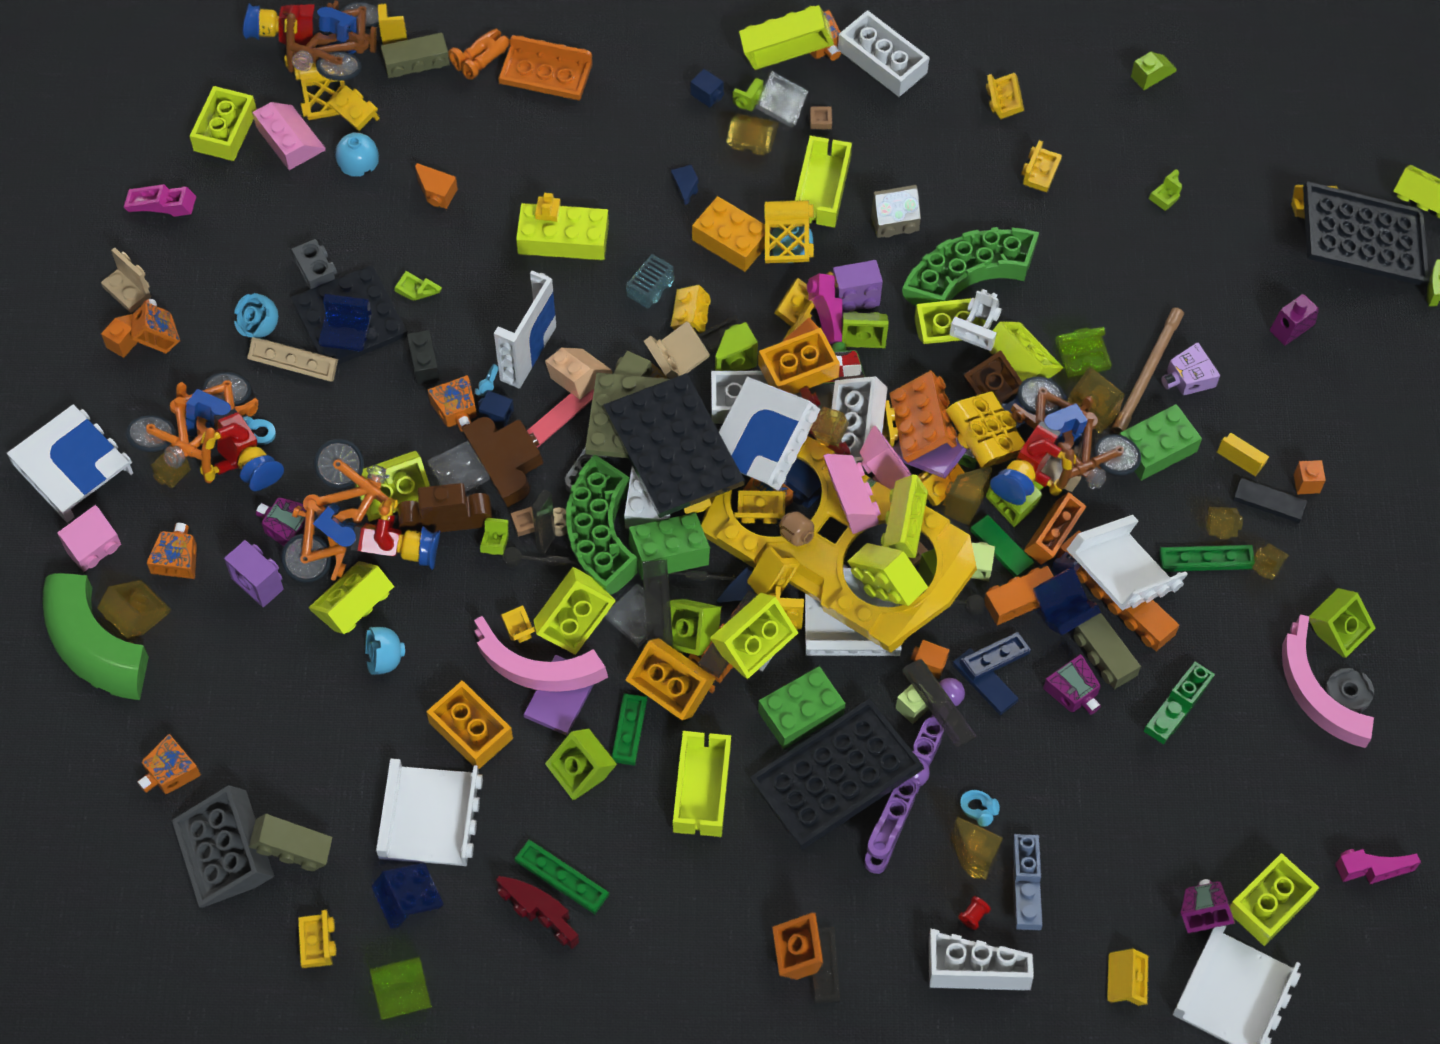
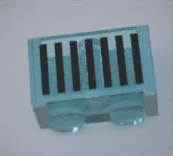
M651 254L626 284L627 296L649 309L653 303L659 301L664 289L672 285L675 278L673 266Z

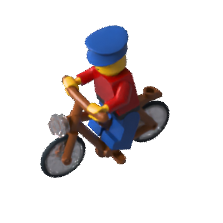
M334 1L333 4L328 3L327 7L322 8L315 4L286 5L280 8L278 16L275 10L260 9V6H252L249 3L243 23V36L246 39L253 37L259 40L260 36L274 37L279 32V42L286 45L285 67H288L289 72H295L294 67L300 71H308L314 63L316 64L317 71L323 77L336 81H345L356 77L361 71V62L352 54L355 52L359 54L364 53V50L368 49L369 44L370 52L375 53L376 27L379 26L378 6L368 2H354L338 11L339 1ZM366 29H371L370 34H365Z
M1031 377L1020 384L1017 395L1020 404L1030 413L1026 412L1016 403L1012 405L1011 412H1013L1012 417L1016 422L1022 423L1024 421L1034 431L1020 450L1017 459L1012 461L1006 469L1000 471L997 476L993 477L990 486L996 495L1014 505H1022L1026 501V496L1034 492V481L1044 487L1048 486L1051 496L1059 495L1066 487L1070 478L1081 475L1085 477V482L1089 484L1088 487L1090 489L1100 488L1106 480L1104 476L1106 471L1114 475H1127L1134 472L1140 465L1141 453L1132 440L1114 434L1104 436L1096 442L1094 457L1090 459L1092 429L1098 423L1097 417L1094 413L1090 412L1093 404L1092 397L1086 396L1079 408L1077 403L1071 404L1065 401L1064 393L1056 382L1046 377ZM1081 433H1083L1082 454L1080 461V459L1075 455L1074 450L1072 448L1074 446H1078L1082 436ZM1051 456L1056 459L1058 457L1062 459L1063 467L1060 478L1054 482L1050 476L1041 472Z

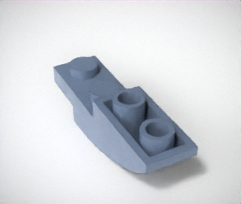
M1014 834L1013 895L1016 929H1042L1039 835Z

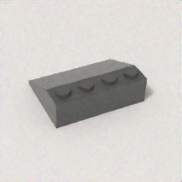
M228 785L172 820L196 899L201 908L254 889L275 877L268 856L257 853L256 849L249 847L256 819L247 792L244 789Z

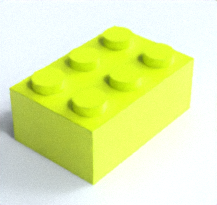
M213 86L190 134L194 151L234 161L254 119L252 112L257 110L254 96Z
M866 543L847 561L852 567V574L858 580H861L865 586L863 587L864 591L871 598L875 597L883 601L909 606L928 588L904 551Z
M1281 853L1231 903L1230 909L1233 918L1265 946L1314 897L1319 887Z

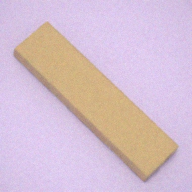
M256 337L251 339L247 358L327 381H334L338 359Z

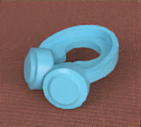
M493 364L486 378L479 382L478 388H475L474 394L485 396L487 391L492 392L494 389L493 381L498 371L497 365Z
M249 416L243 417L252 430H257L259 427H266L268 429V434L264 437H258L254 433L257 438V445H266L274 440L276 432L272 423L262 419L253 420Z
M970 790L961 797L962 811L968 817L976 819L981 827L990 825L993 821V816L999 814L1000 806L997 799H992L982 791ZM973 799H979L982 802V806L986 807L987 810H972L968 807V804Z

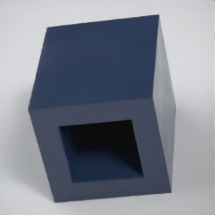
M703 69L691 81V95L708 107H711L715 102H719L724 95L723 81Z
M487 391L485 397L481 398L478 402L477 410H479L480 418L488 417L496 426L506 427L514 412L513 399Z

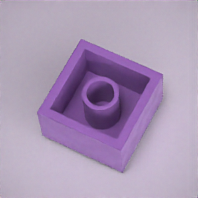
M877 260L833 267L832 276H835V297L842 298V312L848 313L858 309H872L880 306L883 281Z
M244 540L224 558L231 579L262 607H265L284 590L281 582L283 578L278 573V565L271 558L267 560L257 545L253 544L251 546Z

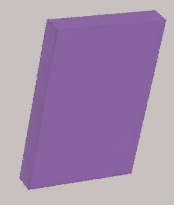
M956 438V447L952 448L948 443H945L907 463L903 459L899 440L893 447L905 464L946 479L968 450Z
M555 655L552 662L564 661L567 659ZM593 685L561 692L536 690L524 713V718L567 736Z

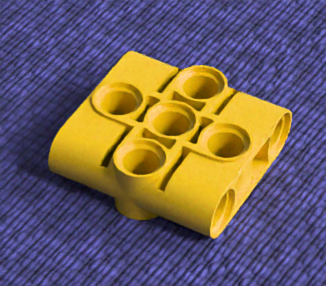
M993 392L957 401L946 409V413L959 432L957 436L959 443L964 448L970 449L982 469L1018 457L1025 441L1016 429L1017 422L1013 419L1012 413L1003 409Z

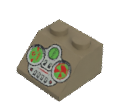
M916 185L874 192L871 218L877 238L919 231L921 215Z

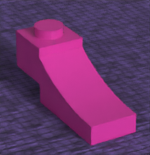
M164 184L129 189L124 208L128 212L152 211L171 214L173 217L190 215L196 196L188 187L168 189Z
M819 273L809 278L807 283L808 300L813 301L820 318L822 331L830 346H832L834 343L842 342V298L835 297V276Z
M1350 849L1340 854L1341 856L1335 865L1343 882L1366 875L1369 884L1415 871L1421 861L1417 853L1401 857H1380L1365 854L1364 849L1359 851Z

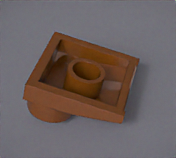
M1001 350L963 375L967 386L973 390L976 396L993 392L1000 404L1016 395L1022 383V380Z

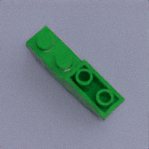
M1195 661L1146 725L1144 732L1164 745L1196 704L1215 674Z

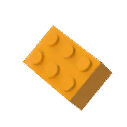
M717 196L692 225V240L746 272L765 249V224Z
M821 328L759 350L758 366L768 385L791 394L799 393L800 389L806 386L812 388L839 377L840 362Z
M658 638L648 641L625 680L679 719L686 720L693 717L716 678Z
M463 681L458 683L426 711L429 723L473 766H478V770L513 739L512 728Z

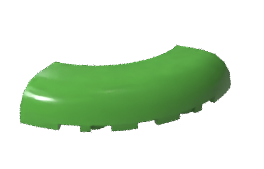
M993 227L991 230L980 232L979 230H973L963 233L961 237L953 240L948 239L939 244L929 255L926 254L916 268H913L902 288L903 296L909 303L916 306V304L951 301L955 295L966 287L983 280L1009 278L1024 281L1035 251L1039 232L1020 228L998 230V227Z
M593 455L579 472V477L575 484L572 485L566 507L567 533L572 550L585 573L593 577L609 594H614L637 574V557L623 545L614 530L615 517L621 504L627 498L630 479L597 455Z
M64 573L48 575L45 578L43 589L44 620L48 635L59 656L77 676L91 683L93 687L103 689L112 695L122 698L140 700L149 658L144 646L116 638L103 629L93 617L91 605L92 586L87 575Z

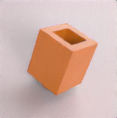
M1322 460L1299 461L1293 474L1297 494L1320 493L1326 481Z
M922 640L920 648L915 647L911 660L914 661L913 670L940 679L950 649Z

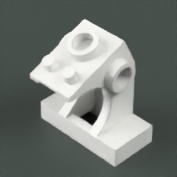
M982 289L981 292H976V297L972 298L967 310L971 312L967 320L954 317L949 335L991 351L997 332L991 331L989 328L993 320H998L1002 309L999 308L997 294L987 293V290ZM975 316L986 320L983 327L973 324Z

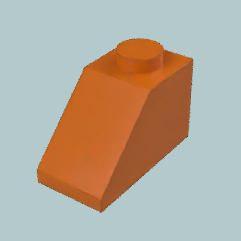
M417 163L415 166L417 180L426 201L435 207L447 209L458 190L456 177Z
M133 314L114 318L101 333L106 348L123 358L138 343L131 338Z

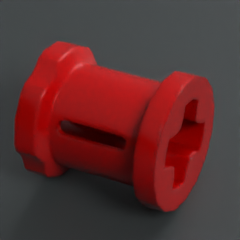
M973 896L969 907L964 913L961 912L958 917L964 925L976 930L979 927V921L985 914L991 911V908L985 901Z

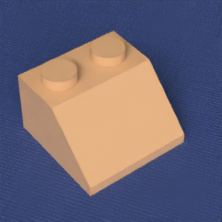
M560 348L545 361L550 378L578 399L583 398L594 389L596 373H613L602 362L585 350L578 348Z

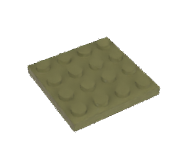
M596 373L585 454L628 458L603 410V404L670 379Z

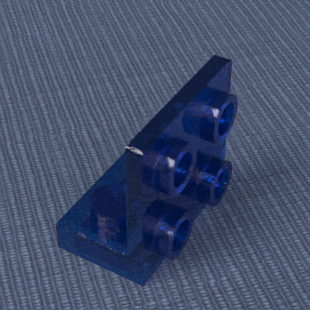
M325 294L323 303L326 315L319 338V345L363 351L372 316L369 300Z
M1072 567L1033 588L1049 628L1060 635L1067 633L1101 613L1098 604L1087 599L1076 571Z
M424 863L383 871L371 886L390 929L400 927L411 914L438 909L443 906V901Z

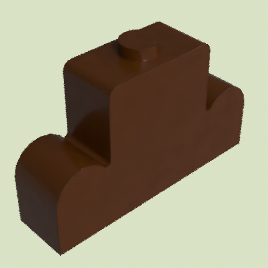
M488 417L479 418L464 426L462 430L506 506L510 507L528 496L530 484L525 474L544 463L536 447L540 444L534 433L529 434L520 420H516L500 430H497L494 422Z
M463 483L418 488L419 502L403 501L397 507L399 530H402V535L407 530L421 532L423 526L431 532L485 528V519L492 518L489 495L475 493L467 497Z

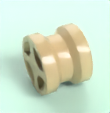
M559 507L552 509L547 517L549 531L555 536H564L567 534L566 509Z

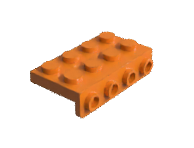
M512 35L510 38V48L499 76V84L581 100L592 67V53L585 49L568 47L563 44L558 45L543 40Z
M932 371L889 393L892 408L895 411V423L902 456L907 463L945 443H948L952 448L957 446V432L946 413V409L950 404L944 390L946 384L942 377H937Z

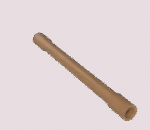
M1172 308L1134 388L1112 427V431L1115 434L1119 435L1127 429L1132 415L1174 331L1178 328L1184 316V312L1181 309Z

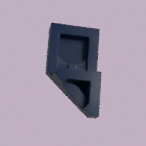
M691 165L671 170L672 179L677 185L679 196L685 205L690 202L689 198L692 194L696 195L698 192V177Z
M1065 552L1053 562L1052 570L1070 585L1076 579L1075 572L1081 565L1069 553Z
M747 567L717 599L719 605H724V603L744 604L745 599L750 594L754 595L756 593L747 583L752 573Z

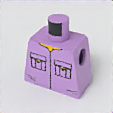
M1196 343L1170 361L1167 369L1168 375L1163 376L1161 380L1166 389L1177 386L1181 394L1188 395L1216 387L1220 374L1200 344Z

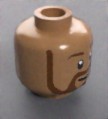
M796 511L787 513L782 517L779 523L780 534L792 545L802 546L808 544L813 539L814 524L805 515Z

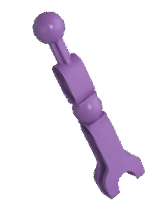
M943 679L935 688V696L938 703L931 718L924 721L913 747V753L923 764L924 770L892 791L886 807L868 841L864 866L871 873L879 874L886 869L914 803L916 793L919 792L920 786L925 784L929 778V766L941 743L944 723L949 711L964 700L965 690L962 683L957 679ZM934 730L937 732V734L933 735L928 733L927 731ZM926 750L928 754L924 755L919 753L918 751ZM907 790L911 794L903 795L900 791ZM897 810L901 813V815H893L891 811ZM872 857L883 859V862L879 865H873L870 859Z

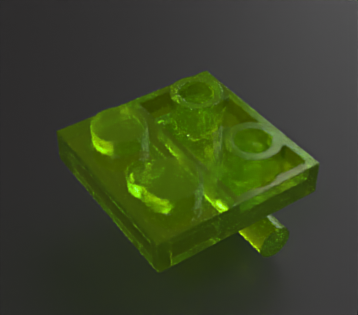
M1088 327L1074 330L1072 333L1056 336L1055 341L1068 378L1111 369L1112 364L1102 338L1105 335L1104 327L1093 329Z
M420 956L370 969L381 1020L431 1007Z

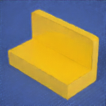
M378 4L382 44L386 45L407 40L404 17H388L387 5Z
M1232 433L1221 440L1217 451L1218 454L1255 477L1269 458V456Z
M767 547L748 578L747 583L757 594L764 593L768 595L775 594L776 586H781V596L800 563L795 557L781 558L772 547Z
M1135 949L1110 953L1107 1000L1110 1002L1128 1000L1139 1006L1146 1005L1148 955Z

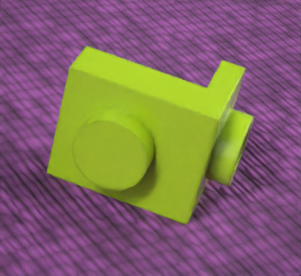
M755 78L747 92L735 88L733 91V104L741 109L752 112L756 104L764 98L763 80Z
M486 518L480 552L503 555L508 542V520Z

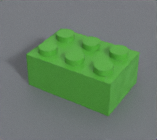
M1177 404L1119 434L1132 440L1140 450L1141 462L1134 472L1141 481L1196 453L1202 440ZM1118 440L1116 446L1124 448L1122 455L1128 464L1133 467L1136 462L1134 449L1128 443Z
M696 513L629 527V547L632 554L637 557V568L641 579L709 565L710 546Z
M819 666L760 699L758 713L779 744L785 749L843 716L846 703Z

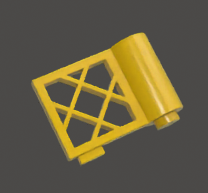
M312 60L307 65L297 62L298 67H294L296 80L301 79L305 103L301 104L303 117L308 116V120L340 115L329 105V102L345 87L344 81H340L341 86L335 92L328 88V85L331 82H336V80L327 79L319 74L316 64ZM321 67V69L325 73L333 76H338L335 75V72H332L328 69ZM316 85L320 89L314 96L307 91V86ZM324 91L333 95L327 103L319 99ZM315 102L324 106L321 111L311 113V107Z
M809 200L765 202V263L809 262V257H814V244L809 243L810 218H814L813 204L809 205ZM779 227L784 232L775 238L770 234V228ZM795 227H805V232L798 238L791 232ZM786 235H789L794 240L788 248L780 243ZM799 244L805 249V255H794L791 250ZM776 245L783 250L779 256H770V250Z

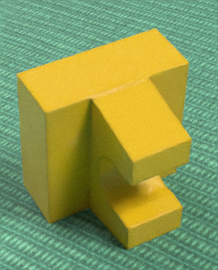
M544 193L543 197L539 196L535 218L537 220L557 222L561 204L560 199L554 198L553 193Z

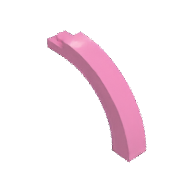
M1299 615L1296 623L1292 622L1290 634L1287 633L1282 646L1284 674L1295 700L1303 711L1322 729L1345 742L1366 748L1372 737L1374 717L1359 714L1342 706L1329 696L1317 682L1309 666L1306 654L1309 616Z
M483 616L474 620L477 627L474 632L479 640L477 645L482 656L498 673L514 683L535 690L561 692L585 688L608 678L606 668L594 649L569 660L557 662L535 661L519 656L506 648L493 634Z

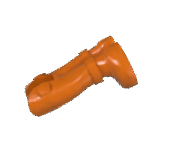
M496 28L478 38L470 47L464 50V53L454 47L448 51V56L454 67L458 71L462 70L463 75L467 79H474L477 77L479 70L485 68L487 64L506 51L510 45V39L506 36H501V31Z

